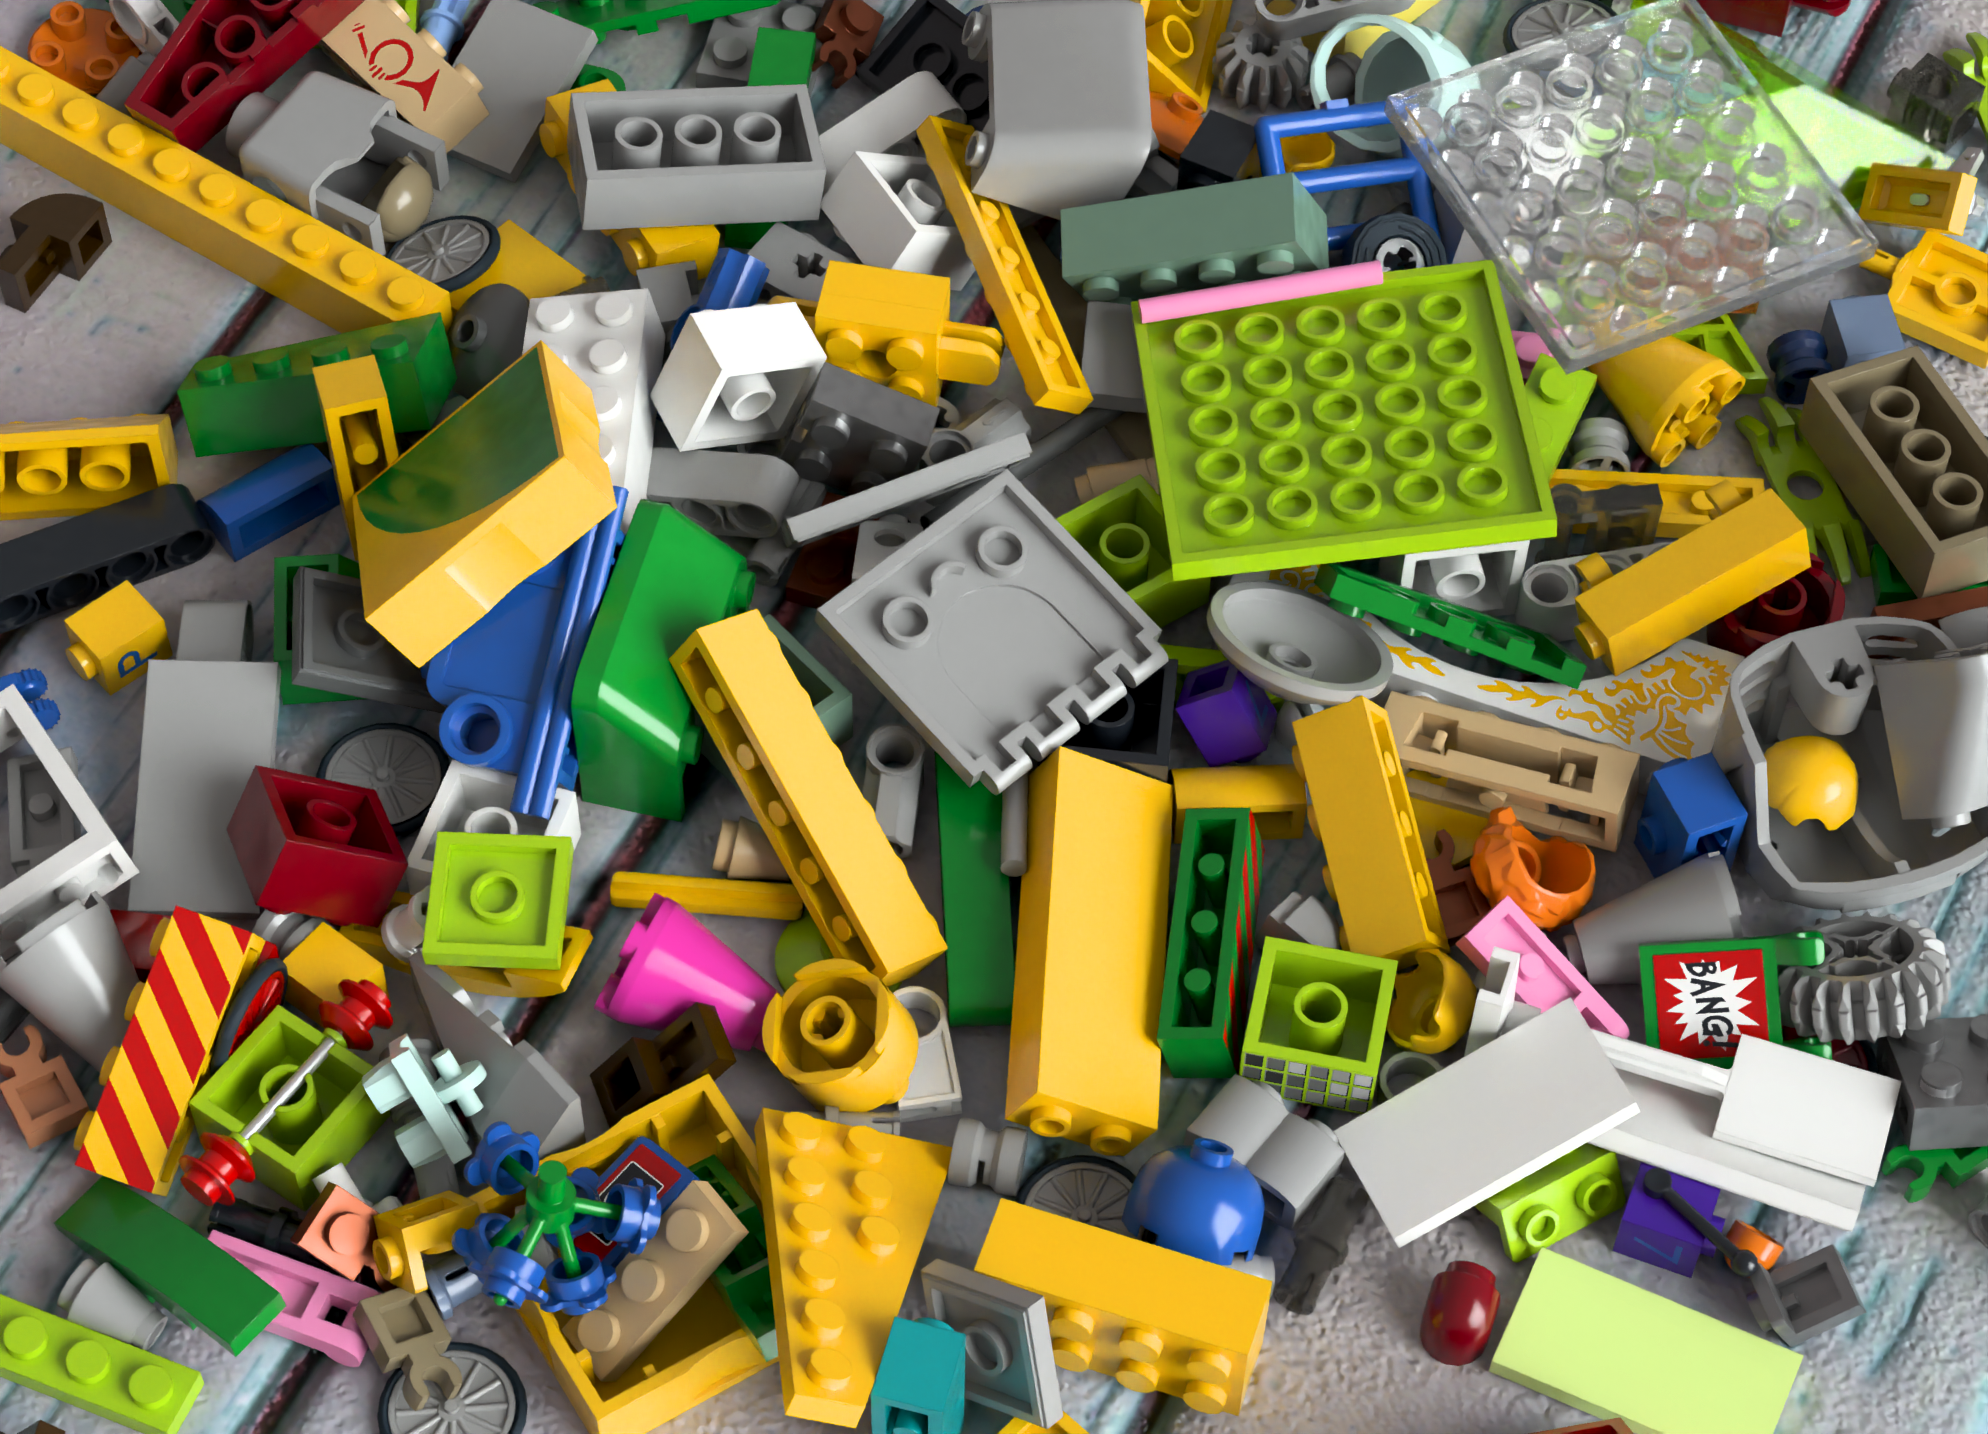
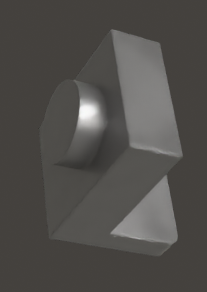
M1833 1244L1771 1273L1761 1263H1758V1269L1750 1276L1755 1290L1747 1293L1746 1298L1756 1321L1764 1332L1774 1329L1790 1347L1866 1313L1840 1252Z

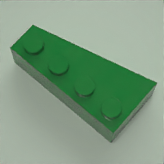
M441 312L229 358L218 355L198 361L193 365L177 390L196 457L327 442L312 368L369 355H375L388 398L394 434L431 429L457 380Z

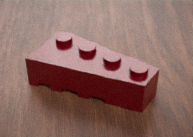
M196 0L126 99L124 105L135 120L196 153L229 124L235 109L243 99L251 93H263L365 0Z

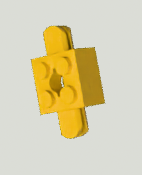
M829 260L819 301L777 295L772 297L767 305L796 302L827 356L825 362L935 407L938 405L943 380L988 386L997 379L1000 371L1001 359L1005 348L1003 336L997 329L992 327L950 321V278Z

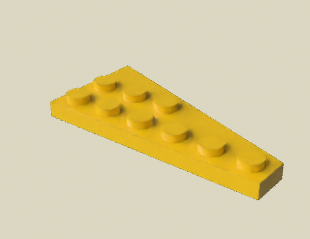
M762 1107L754 1126L785 1415L856 1428L867 1404L894 1317H897L948 1173L952 1147L878 1132L867 1126H850L817 1119L801 1112L788 1113Z

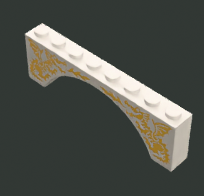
M1321 564L1233 574L1229 585L1250 581L1276 583L1301 589L1330 600L1314 583ZM1366 611L1364 618L1361 619L1383 640L1393 659V671L1387 686L1380 694L1369 699L1378 706L1385 707L1391 691L1410 696H1426L1438 703L1473 712H1489L1501 719L1536 728H1552L1561 734L1599 744H1615L1624 750L1640 754L1638 792L1647 795L1652 772L1657 771L1663 764L1676 758H1687L1690 760L1712 751L1732 672L1745 659L1744 656L1684 638L1665 652L1643 664L1630 668L1616 677L1612 674L1601 678L1583 680L1579 688L1575 689L1561 683L1519 682L1468 671L1441 661L1417 649L1393 633L1370 612ZM1212 638L1211 649L1219 650L1214 639Z

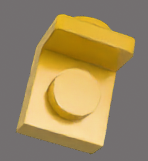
M447 1190L373 1216L378 1239L374 1240L372 1250L376 1266L382 1277L411 1294L427 1290L428 1285L421 1253L439 1254L454 1249L452 1246L453 1234L460 1228L469 1230L475 1226V1219L480 1215L478 1202Z

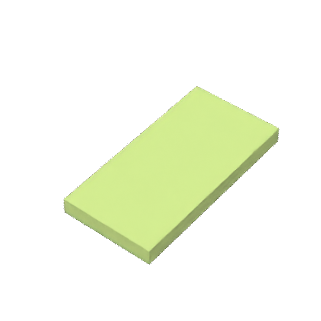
M1541 1247L1493 1356L1489 1372L1602 1420L1620 1417L1635 1434H1773L1804 1355Z

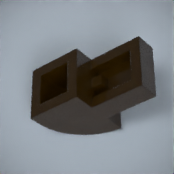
M53 194L40 197L23 205L10 216L16 242L6 247L0 255V286L5 304L26 313L59 273L77 281L82 279L112 243L102 202L79 194Z
M695 1002L653 1040L632 1037L590 1074V1078L609 1128H612L623 1117L708 1073L713 1081H715L734 1065L737 1060L715 1006Z

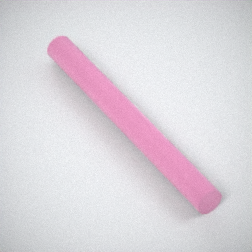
M1375 260L1139 299L1138 309L1141 323L1145 324L1383 284V273L1380 261Z

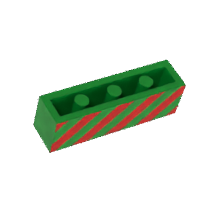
M1251 808L1186 809L1157 1033V1041L1173 1078H1232L1235 1074L1239 1075L1265 848Z

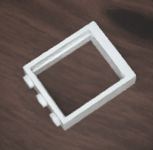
M14 684L0 692V753L21 739L26 738L88 833L0 889V955L4 961L20 951L14 942L53 914L78 899L85 905L90 893L97 891L103 897L140 873Z

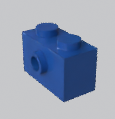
M1712 752L1690 760L1687 758H1676L1663 764L1657 771L1652 772L1641 817L1637 822L1634 844L1654 879L1705 853L1708 854L1720 851V855H1723L1729 873L1731 872L1748 813Z

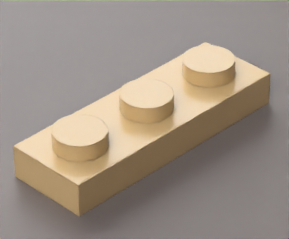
M692 1180L663 1213L655 1236L651 1240H647L643 1252L640 1255L629 1252L615 1268L617 1279L607 1286L608 1300L589 1313L574 1315L561 1331L578 1352L587 1348L592 1358L593 1371L600 1381L617 1382L749 1231L708 1181Z

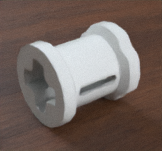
M427 885L420 892L412 896L409 904H402L389 911L382 922V940L387 950L395 958L409 963L408 957L418 950L422 952L430 885Z

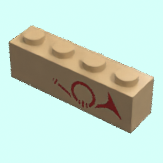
M365 0L316 45L361 88L393 100L399 120L444 140L447 154L489 115L488 110L478 95L484 89L483 85L461 62L454 68L443 59L447 55L445 49L426 29L423 28L416 34L407 25L411 21L409 16L395 0Z

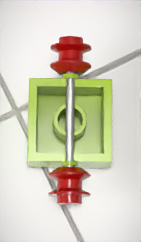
M349 979L341 980L338 984V989L343 998L339 1004L323 1001L318 1006L325 1029L323 1032L318 1031L278 1004L188 1102L200 1143L205 1152L199 1158L189 1155H182L179 1158V1165L185 1173L180 1178V1181L195 1199L207 1206H213L216 1201L223 1205L231 1206L235 1202V1196L230 1185L236 1179L246 1183H251L257 1179L306 1212L320 1195L312 1179L341 1162L345 1167L390 1117V1109L380 1114L363 1087L362 1077L374 1066L348 1050L370 1051L374 1046L373 1039L369 1033L371 1028L375 1026L387 1030L393 1025V1018L389 1012L391 1002L378 986L365 979H361L358 983Z

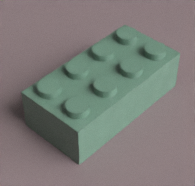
M1293 172L1060 210L1062 278L1087 303L1088 300L1131 305L1132 301H1138L1139 299L1329 268L1327 215Z

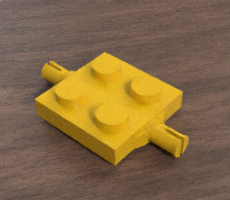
M1928 231L1925 232L1917 247L1906 253L1901 259L1869 244L1861 258L1859 268H1864L1891 280L1887 294L1900 332L1985 369L1988 365V254L1940 233Z

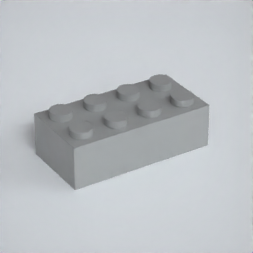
M807 84L571 93L567 149L582 230L819 220L826 166Z

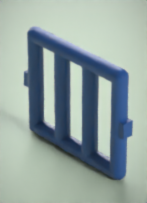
M1348 98L1336 99L1319 104L1320 109L1267 115L1256 120L1254 133L1262 177L1286 173L1280 138L1397 123L1403 158L1293 173L1310 194L1407 181L1412 215L1433 228L1441 240L1417 103L1413 99L1400 98L1349 105ZM1363 223L1327 227L1328 251L1342 250L1353 231Z

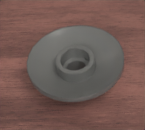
M501 283L486 286L469 297L453 318L447 333L457 380L452 389L467 399L474 396L522 356L530 301L523 292L515 287Z

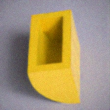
M1294 764L1169 769L1168 784L1174 786L1172 808L1174 844L1182 843L1186 809L1251 808L1262 840L1302 838L1307 798L1304 780L1298 774Z

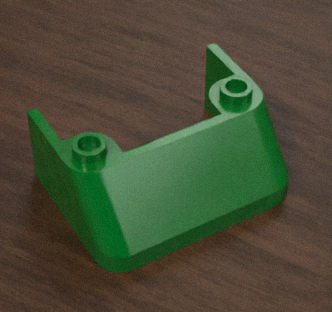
M641 499L635 509L577 670L572 692L571 711L583 802L682 822L685 814L682 776L686 764L695 765L699 759L704 739V727L695 725L694 705L668 659L696 629L750 611V604L755 590L756 573L747 571V560L743 555L667 503Z

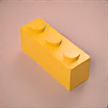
M375 355L312 368L342 515L355 561L358 560L352 496L399 458L388 398Z

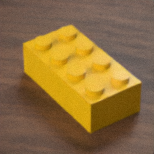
M1004 1198L1000 1199L974 1272L1044 1296L1056 1365L1070 1371L1083 1372L1090 1369L1115 1377L1121 1385L1136 1392L1150 1393L1157 1390L1182 1398L1191 1408L1203 1413L1219 1414L1223 1411L1239 1416L1263 1344L1272 1281Z

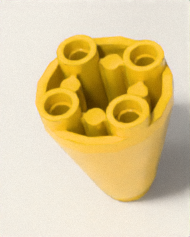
M1600 306L1590 312L1579 324L1573 335V343L1580 348V358L1591 373L1598 375L1596 382L1642 451L1662 468L1671 464L1689 444L1699 450L1712 441L1722 425V422L1716 417L1724 405L1728 404L1739 394L1746 382V378L1724 360L1619 310L1612 312L1606 306Z

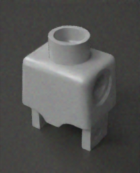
M320 71L307 73L281 102L260 92L249 94L235 109L226 132V148L230 155L239 159L244 180L383 256L386 250L380 214L360 205V203L397 157H410L427 170L431 176L433 188L441 191L450 181L444 140L399 120L393 100Z

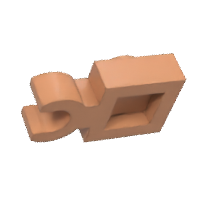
M30 1024L23 1027L29 1042V1047L24 1053L9 1055L4 1051L3 1045L0 1043V1073L9 1078L0 1083V1091L29 1149H32L78 1127L82 1118L90 1109L62 1055L46 1061L47 1050L39 1030Z

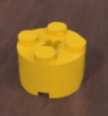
M843 958L820 960L803 967L793 976L797 981L782 996L776 992L768 1004L763 1019L762 1039L765 1052L778 1071L819 1111H824L826 1105L839 1107V1112H868L882 1104L896 1103L908 1090L909 1076L914 1068L919 1046L915 1022L904 1005L874 973L853 960Z

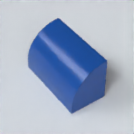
M304 444L296 446L197 500L196 503L213 530L217 541L232 560L237 562L340 505L332 464L314 445Z

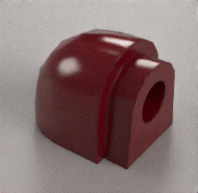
M1453 1261L1448 1264L1446 1271L1438 1273L1432 1281L1420 1324V1339L1429 1355L1443 1364L1461 1366L1472 1363L1482 1356L1488 1345L1501 1299L1500 1293L1495 1288V1275L1484 1266L1469 1261Z

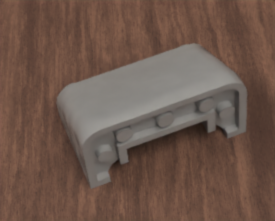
M1037 0L987 3L979 12L972 11L964 25L962 44L968 46V56L971 60L983 63L988 59L989 120L982 132L974 131L965 152V164L971 166V193L1061 220V209L1123 200L1146 162L1152 141L1143 5L1131 0Z
M1988 642L1969 648L1940 650L1934 652L1933 659L1906 661V658H1898L1874 665L1902 820L1930 819L1931 826L1935 829L1956 827L1970 823L1972 821L1971 811L1988 806Z

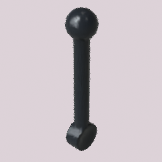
M1653 1168L1645 1174L1642 1186L1646 1195L1654 1199L1663 1198L1731 1260V1269L1736 1275L1749 1277L1758 1269L1756 1255L1749 1250L1738 1249L1671 1187L1672 1179L1667 1171Z

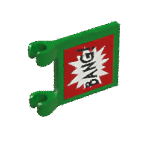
M1807 930L1773 936L1639 943L1647 1046L1723 1069H1730L1733 1066L1741 1035L1746 1034L1832 1060L1831 1041L1827 1043L1820 1042L1818 1035L1783 1041L1777 965L1814 966L1823 963L1825 950L1824 937L1821 932Z

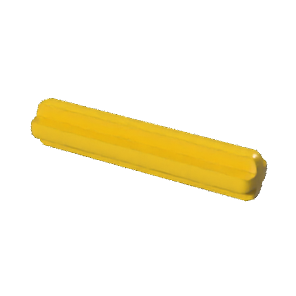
M619 871L613 874L610 885L611 904L615 907L646 909L654 893H657L679 903L690 913L797 920L800 919L804 911V902L794 884Z

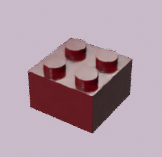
M255 765L226 828L255 904L276 914L286 915L294 912L321 917L340 926H348L353 923L378 928L408 867L407 859L375 789Z

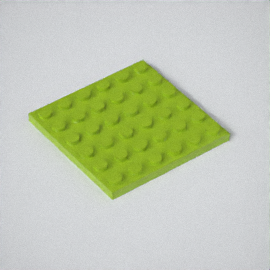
M1494 259L1382 272L1383 284L1145 324H1142L1140 320L1138 301L1131 302L1133 329L1173 581L1557 537V515Z

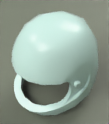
M1362 13L1338 21L1321 39L1311 63L1310 89L1315 108L1320 109L1319 104L1331 100L1326 89V65L1333 47L1348 32L1367 25L1383 26L1391 31L1383 33L1365 51L1356 73L1355 104L1411 98L1418 105L1427 159L1446 153L1457 145L1455 136L1458 128L1476 121L1481 108L1479 80L1458 47L1436 31L1423 26H1414L1390 15ZM1397 123L1333 131L1336 135L1361 150L1384 157L1403 158Z

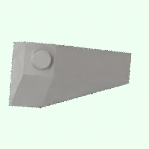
M418 950L408 957L414 990L433 1039L439 1046V1051L449 1048L459 1066L478 1060L487 1072L486 1078L474 1088L475 1093L483 1104V1108L472 1116L466 1117L464 1115L476 1148L483 1139L485 1130L491 1124L498 1121L506 1122L513 1132L522 1134L530 1131L534 1133L540 1141L539 1161L551 1154L564 1152L585 1144L586 1137L580 1096L543 1056L524 1039L513 1047L503 1032L505 1029L501 1019L489 1009L477 1017L474 1005L463 987L437 965H425L422 952Z

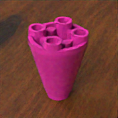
M654 893L640 921H636L619 954V957L622 959L615 973H611L594 1005V1009L617 1022L662 1032L695 1002L713 1005L717 1010L731 1048L750 1052L753 1046L766 1053L762 1039L763 1019L768 1004L776 992L779 994L780 992L679 903Z

